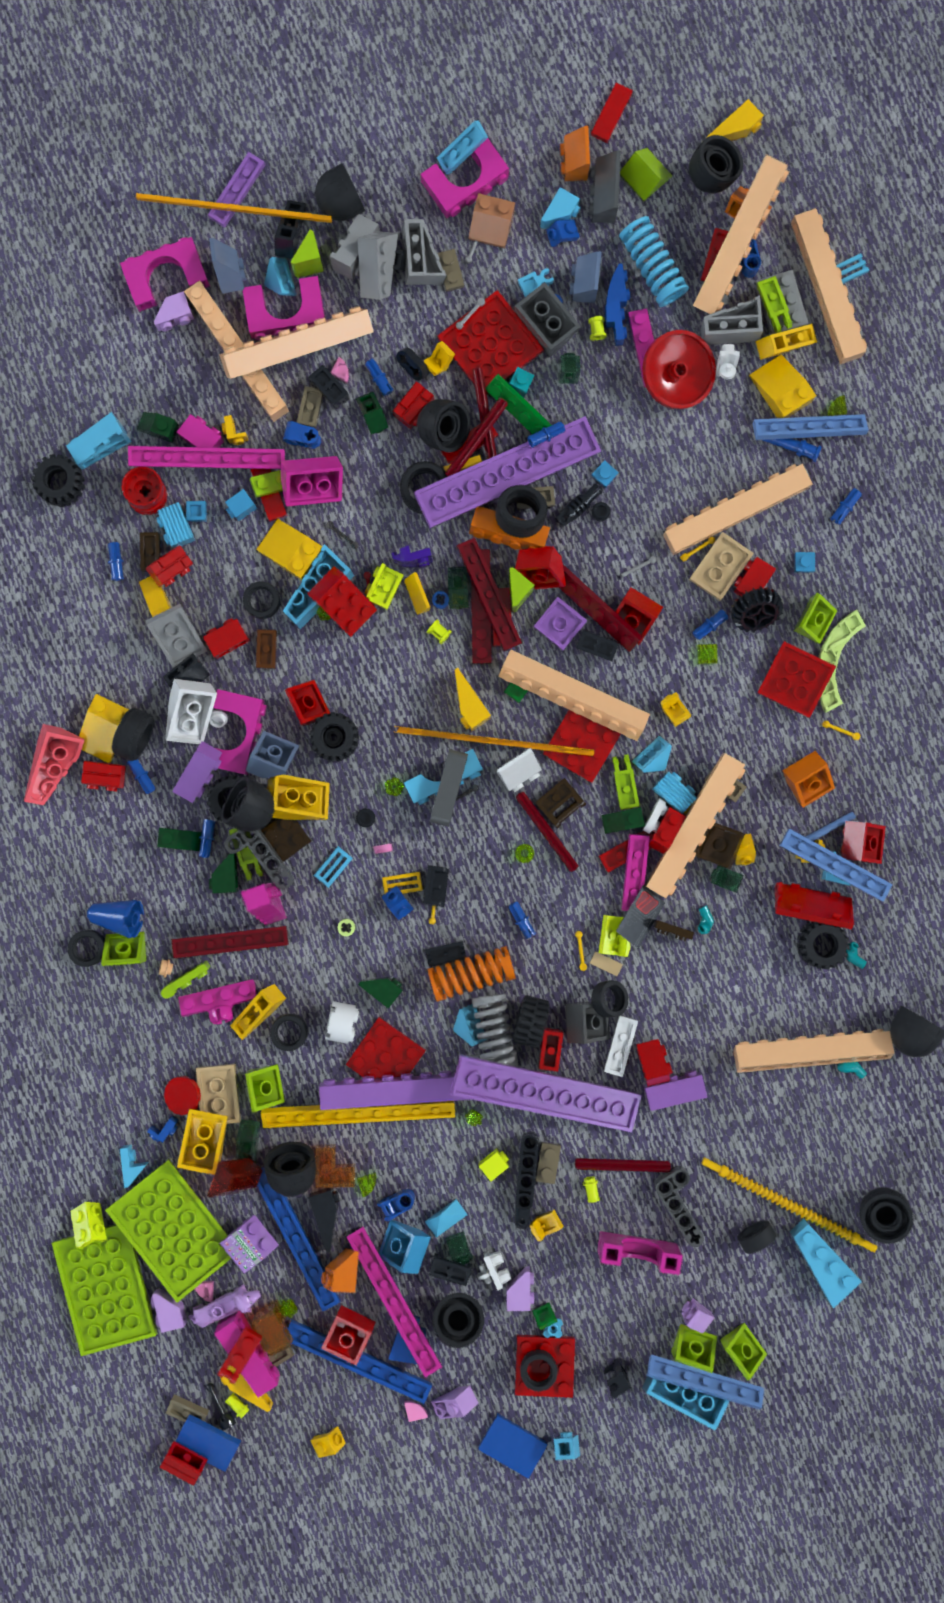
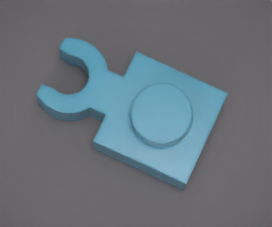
M548 268L542 270L539 276L534 271L518 279V284L525 297L544 282L547 285L553 283V277L550 279L544 278L545 275L549 274Z

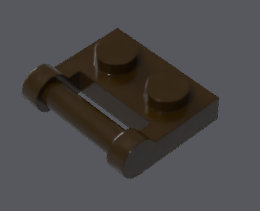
M565 778L535 802L557 829L578 808H583L586 805ZM573 797L575 802L555 818L552 813Z

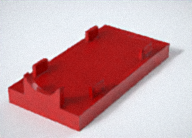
M783 882L776 883L775 914L851 930L854 926L852 898L840 896L841 893L832 891L831 893L802 888L800 884L795 883L791 885L783 884Z

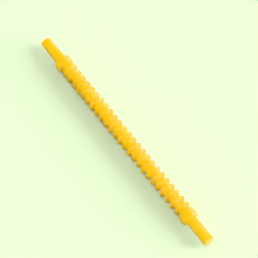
M705 1157L703 1158L701 1164L717 1172L720 1177H726L727 1180L731 1179L732 1183L741 1184L742 1188L746 1187V1190L751 1189V1192H756V1195L761 1194V1197H766L767 1201L770 1199L771 1203L776 1202L777 1206L780 1204L781 1208L785 1207L787 1211L790 1209V1212H795L796 1216L800 1214V1217H805L806 1221L815 1222L816 1226L820 1225V1228L825 1227L826 1231L830 1230V1233L835 1232V1235H840V1238L845 1237V1241L849 1240L853 1245L858 1244L873 1253L876 1252L877 1245L861 1238L860 1234L852 1233V1230L847 1231V1228H842V1225L837 1226V1223H832L831 1219L827 1221V1218H822L821 1214L817 1215V1212L812 1213L811 1209L807 1210V1207L802 1208L801 1204L798 1206L797 1202L793 1203L792 1199L783 1198L782 1194L773 1193L772 1189L768 1190V1187L763 1188V1185H758V1182L753 1183L752 1179L748 1180V1177L744 1178L743 1174L738 1175V1172L734 1173L733 1169L729 1170V1167L725 1165L721 1166Z

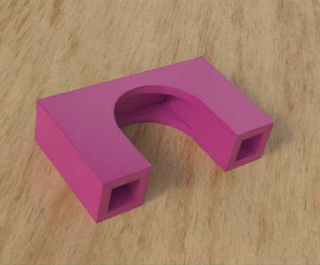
M488 138L471 154L481 170L480 177L472 185L459 187L450 183L437 164H434L420 174L422 184L446 218L454 217L466 205L471 206L474 204L478 193L487 195L491 192L492 187L507 181L509 167Z
M192 237L181 238L176 243L162 245L160 249L146 251L141 256L129 257L120 263L135 306L139 312L157 306L150 287V276L153 270L161 264L173 263L180 266L184 270L190 287L198 281L205 288L210 286Z
M318 276L299 279L302 304L297 314L288 319H277L267 312L264 291L261 285L244 287L243 296L251 338L260 340L261 337L267 335H274L275 337L279 335V331L285 329L294 331L297 330L296 326L307 323L309 326L315 324L314 320L324 318Z
M217 689L213 708L239 715L246 725V737L240 746L232 750L215 748L222 752L219 758L222 762L218 769L243 775L248 774L246 768L249 757L257 744L255 742L257 734L260 735L262 730L261 716H265L267 705H264V700Z
M600 1231L597 1251L601 1263L621 1266L622 1258H637L654 1263L662 1273L680 1275L683 1255L677 1243Z

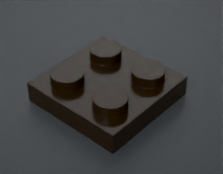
M276 819L261 830L283 862L312 842L297 820Z
M714 823L710 830H706L704 834L706 838L701 846L698 845L695 857L731 870L745 834Z

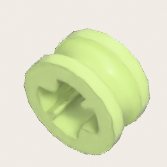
M344 919L338 924V932L342 936H350L355 931V924L350 919ZM350 923L352 926L350 929L352 930L350 932H343L341 929L343 928L342 924Z

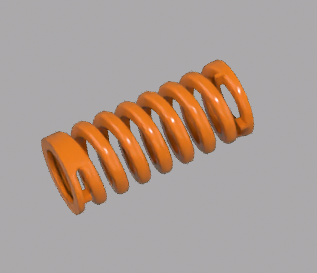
M507 946L501 947V951L499 948L494 950L495 962L491 953L486 951L484 953L485 965L481 956L476 954L474 956L475 968L471 959L466 957L464 959L466 973L460 960H456L454 962L456 976L451 964L446 963L444 966L446 979L440 966H436L435 970L434 967L428 968L436 1001L439 1002L447 999L446 995L448 998H453L454 988L458 995H463L464 985L468 992H473V980L478 989H483V977L488 986H493V974L498 983H503L502 968L506 975V981L516 979Z

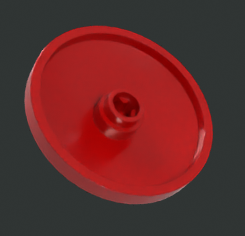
M687 330L667 332L656 338L647 349L642 367L643 379L648 392L659 404L671 409L693 407L703 401L713 387L716 377L714 355L709 345L693 332Z

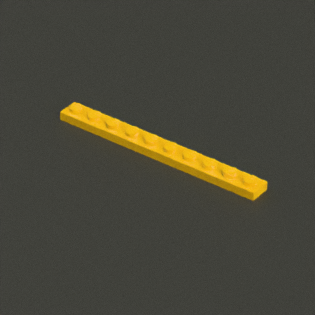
M441 1101L321 1110L320 1105L273 1107L261 1110L263 1128L455 1118V1102Z

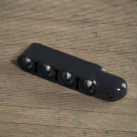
M532 1131L526 1132L521 1141L514 1223L518 1229H526L528 1226L534 1200L539 1137ZM531 1137L536 1143L533 1146H528L525 1143V1139ZM525 1157H531L534 1163L532 1165H526L523 1162V1159ZM525 1176L530 1177L532 1180L528 1185L521 1181ZM522 1196H527L530 1199V1202L527 1204H523L520 1202L519 1198Z

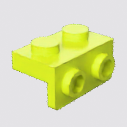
M382 563L380 567H376L373 574L375 579L372 584H368L364 594L367 595L366 598L371 603L388 610L404 575L386 567V564Z
M603 915L598 953L628 957L631 948L630 942L616 932L624 917Z
M84 1202L70 1211L76 1248L83 1249L94 1241L106 1240L100 1203Z

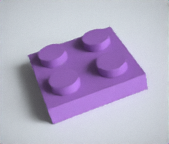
M557 597L534 625V628L563 651L587 620Z

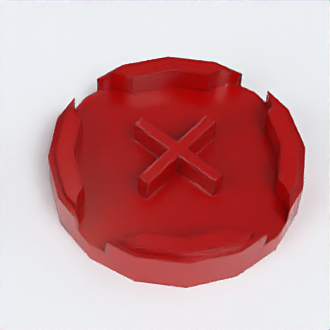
M187 1076L175 1077L165 1087V1103L173 1113L187 1115L189 1109L196 1110L198 1107L197 1105L201 1100L200 1088L193 1079L191 1080Z

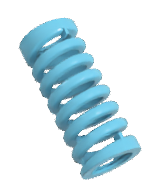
M644 216L625 227L619 237L625 244L627 251L631 252V258L636 261V267L641 270L642 277L646 278V284L651 287V293L657 296L656 302L659 307H664L682 297L689 290V286L684 281V278L680 276L663 288L658 289L660 285L677 276L679 269L675 267L667 271L673 266L674 260H665L669 256L668 250L659 252L664 247L663 241L656 242L659 234L657 232L651 233L654 225L649 224L651 221L648 216ZM643 223L637 230L632 231L637 225ZM642 239L637 245H633L635 241ZM647 248L643 253L638 254L640 250ZM653 256V257H652L651 259H649L647 262L643 263V261H644L645 259H647V258ZM659 264V265H658L656 268H654L652 271H648L651 267H653V266ZM667 271V272L664 273L662 276H660L658 279L653 280L656 276H658V275L662 274L663 272Z

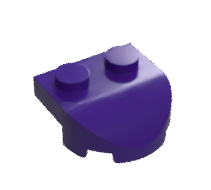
M408 545L400 548L399 554L397 552L391 553L393 561L405 568L418 566L421 569L430 566V563L433 562L430 547L411 553Z

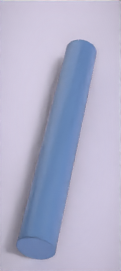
M850 812L807 835L806 838L814 841L844 825L845 821L855 819L856 816L853 812Z

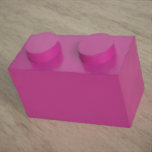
M190 414L177 431L180 438L193 447L219 448L224 442L221 437L222 433L215 427L210 429L205 425L207 422L198 415L195 418Z

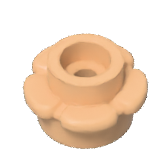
M162 959L158 974L163 975L164 978H166L167 974L171 975L173 964L170 963L169 959L168 961Z

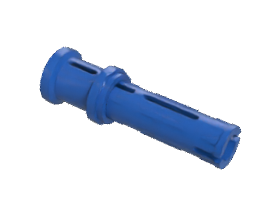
M792 438L762 440L796 452L798 457L810 458L813 462H816L822 448L821 445L817 447L807 443L806 440H801L800 442Z

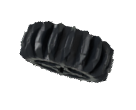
M760 586L758 589L752 588L749 592L745 590L744 595L740 594L739 599H735L734 604L731 605L732 609L730 611L734 624L740 630H745V632L751 630L753 633L759 630L761 632L763 628L768 629L769 625H775V621L780 620L779 616L783 614V603L780 595L774 589H769V587L763 589Z

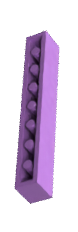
M441 1071L440 1074L432 1075V1072H423L421 1076H413L411 1073L402 1074L401 1077L383 1075L382 1078L374 1079L373 1076L362 1077V1080H354L352 1077L343 1078V1081L325 1079L319 1085L321 1110L469 1099L450 1094L455 1073H451V1071Z

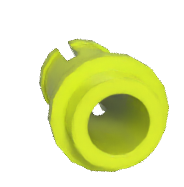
M594 1176L584 1178L582 1183L586 1189L588 1203L600 1200L596 1185L598 1180Z
M234 1392L225 1401L237 1414L236 1417L242 1418L250 1410L247 1407L248 1404L245 1405Z

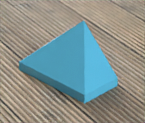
M271 257L265 277V287L279 295L295 296L297 294L287 259Z
M658 736L632 763L644 773L663 771L666 769L672 746L661 736Z
M472 1004L459 1010L453 1030L470 1046H475L487 1039L477 1038V1034L484 1032V1029H477L475 1026L481 1020L474 1017V1014L478 1011Z
M455 1199L427 1219L425 1223L437 1238L467 1216V1213L458 1200Z

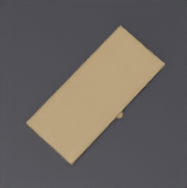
M596 951L590 961V964L615 976H618L623 964Z

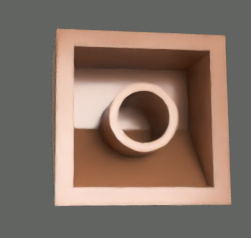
M478 193L468 239L505 248L514 217L515 202Z

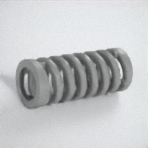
M506 994L472 998L474 1008H491L476 1012L474 1014L476 1019L494 1018L475 1025L477 1029H494L477 1034V1038L497 1039L479 1044V1049H500L481 1054L480 1059H502L496 1062L515 1066L510 1064L514 1062L515 1056L507 1054L514 1049L512 1044L507 1043L512 1040V1035L505 1033L511 1029V1025L502 1023L509 1019L507 1013H502V1011L508 1008V1005L503 1003L507 1001Z

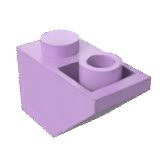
M184 291L165 298L154 320L158 331H169L173 326L179 324L187 325L191 322L190 320L194 319Z
M526 1266L506 1286L507 1311H530V1304H534V1292H530V1285H534V1273H530L529 1266Z
M160 1288L156 1289L151 1296V1304L156 1309V1325L160 1327L161 1333L183 1328L187 1323L183 1302L179 1301L177 1303L170 1294Z
M694 1298L690 1302H686L682 1308V1316L686 1325L698 1332L704 1333L714 1319L712 1312Z
M462 1386L432 1400L431 1403L439 1419L464 1417L478 1404V1401L470 1386Z

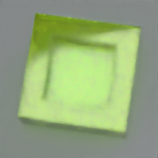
M717 644L697 645V664L718 663Z

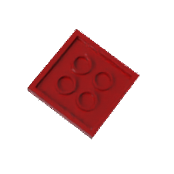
M784 641L757 693L810 718L836 666Z
M568 710L549 745L594 750V755L586 756L553 751H544L543 755L593 783L621 733L610 730L608 727Z
M378 1017L346 1063V1066L362 1077L373 1076L374 1079L382 1078L383 1075L401 1077L402 1074L411 1073L426 1049Z
M517 1335L515 1395L573 1398L575 1337L561 1336L556 1338L555 1336H550L546 1338L543 1335ZM537 1349L550 1353L555 1359L558 1370L554 1385L548 1390L541 1392L529 1389L523 1383L520 1374L521 1361L524 1356L530 1351ZM540 1359L532 1361L527 1368L528 1376L534 1381L545 1380L550 1374L549 1364Z

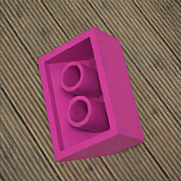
M337 456L281 461V483L286 506L342 501L343 466Z

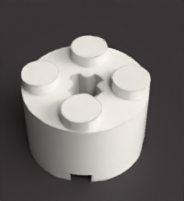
M332 1001V1007L335 1008L330 1009L325 1040L346 1044L349 1041L353 1042L355 1030L352 1026L353 1022L357 1023L358 1009H356L355 1005Z

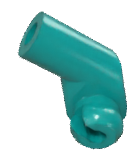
M707 905L698 909L702 916L698 932L703 935L708 934L714 924V919Z
M856 942L848 943L847 945H850V950H846V953H848L847 960L863 969L867 961L858 956L857 948H859V945Z
M846 1062L837 1065L840 1072H854L859 1079L867 1075V1072L858 1062Z

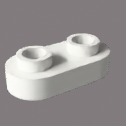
M662 798L657 800L642 829L643 831L650 834L651 831L655 832L660 824L657 820L660 815L663 816L668 808L666 806L667 801Z

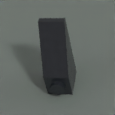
M287 200L284 211L305 213L306 203ZM281 217L274 237L275 256L290 259L294 257L298 248L303 220Z
M332 1186L310 1193L308 1197L326 1253H329L332 1249L338 1202H340L337 1190H333Z

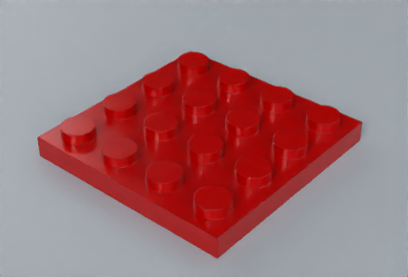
M498 290L485 299L484 306L479 307L463 324L462 329H457L456 323L461 322L468 313L437 336L440 342L443 341L455 353L453 359L473 385L472 370L474 368H482L485 387L489 385L497 374L506 381L514 375L517 367L522 369L544 352L543 347Z

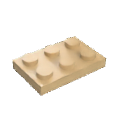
M722 532L689 580L721 601L754 553Z
M236 1064L197 1067V1085L201 1093V1100L199 1101L200 1111L228 1116L227 1124L240 1123Z

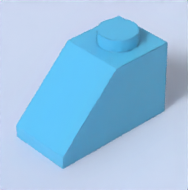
M560 187L543 215L540 227L546 229L557 220L576 218L581 208L579 206L580 198Z

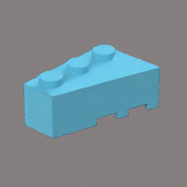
M110 412L80 436L72 439L66 446L77 466L83 470L131 443V440L120 421Z

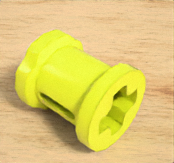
M595 316L588 319V324L591 327L590 340L596 341L607 338V333L604 332L605 317Z
M437 619L429 627L427 633L432 634L442 645L452 631L445 629Z

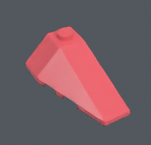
M47 724L42 725L24 802L38 805L46 803L57 788L56 785L63 776H66L71 765L78 760L84 743L83 738L60 727Z

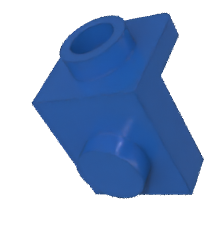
M574 219L557 220L546 230L551 247H556L560 242L576 241L580 238Z
M397 886L382 896L385 904L398 920L414 910Z
M172 1116L162 1130L152 1125L147 1132L154 1141H161L163 1143L169 1135L173 1136L179 1128L176 1125L179 1119Z

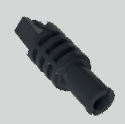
M593 484L584 494H578L555 518L557 522L564 527L590 508V503L602 494L601 489L593 493L599 486Z

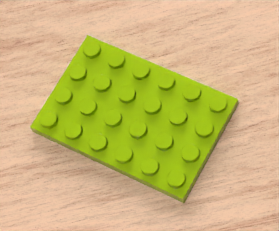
M170 1159L105 1210L177 1303L231 1259L219 1244L228 1234Z
M116 1224L105 1227L106 1240L94 1241L83 1249L76 1248L74 1236L52 1242L81 1356L147 1339L158 1334L136 1249Z

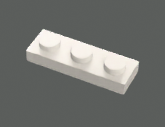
M624 1016L618 1017L604 1072L623 1077L638 1020Z

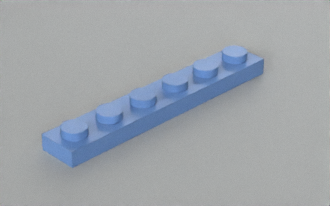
M865 414L754 419L752 423L756 440L866 435L869 431Z
M791 829L787 830L779 845L884 902L892 887L891 883Z
M651 1355L649 1357L647 1377L759 1410L762 1408L763 1387L719 1374L709 1373L658 1356Z

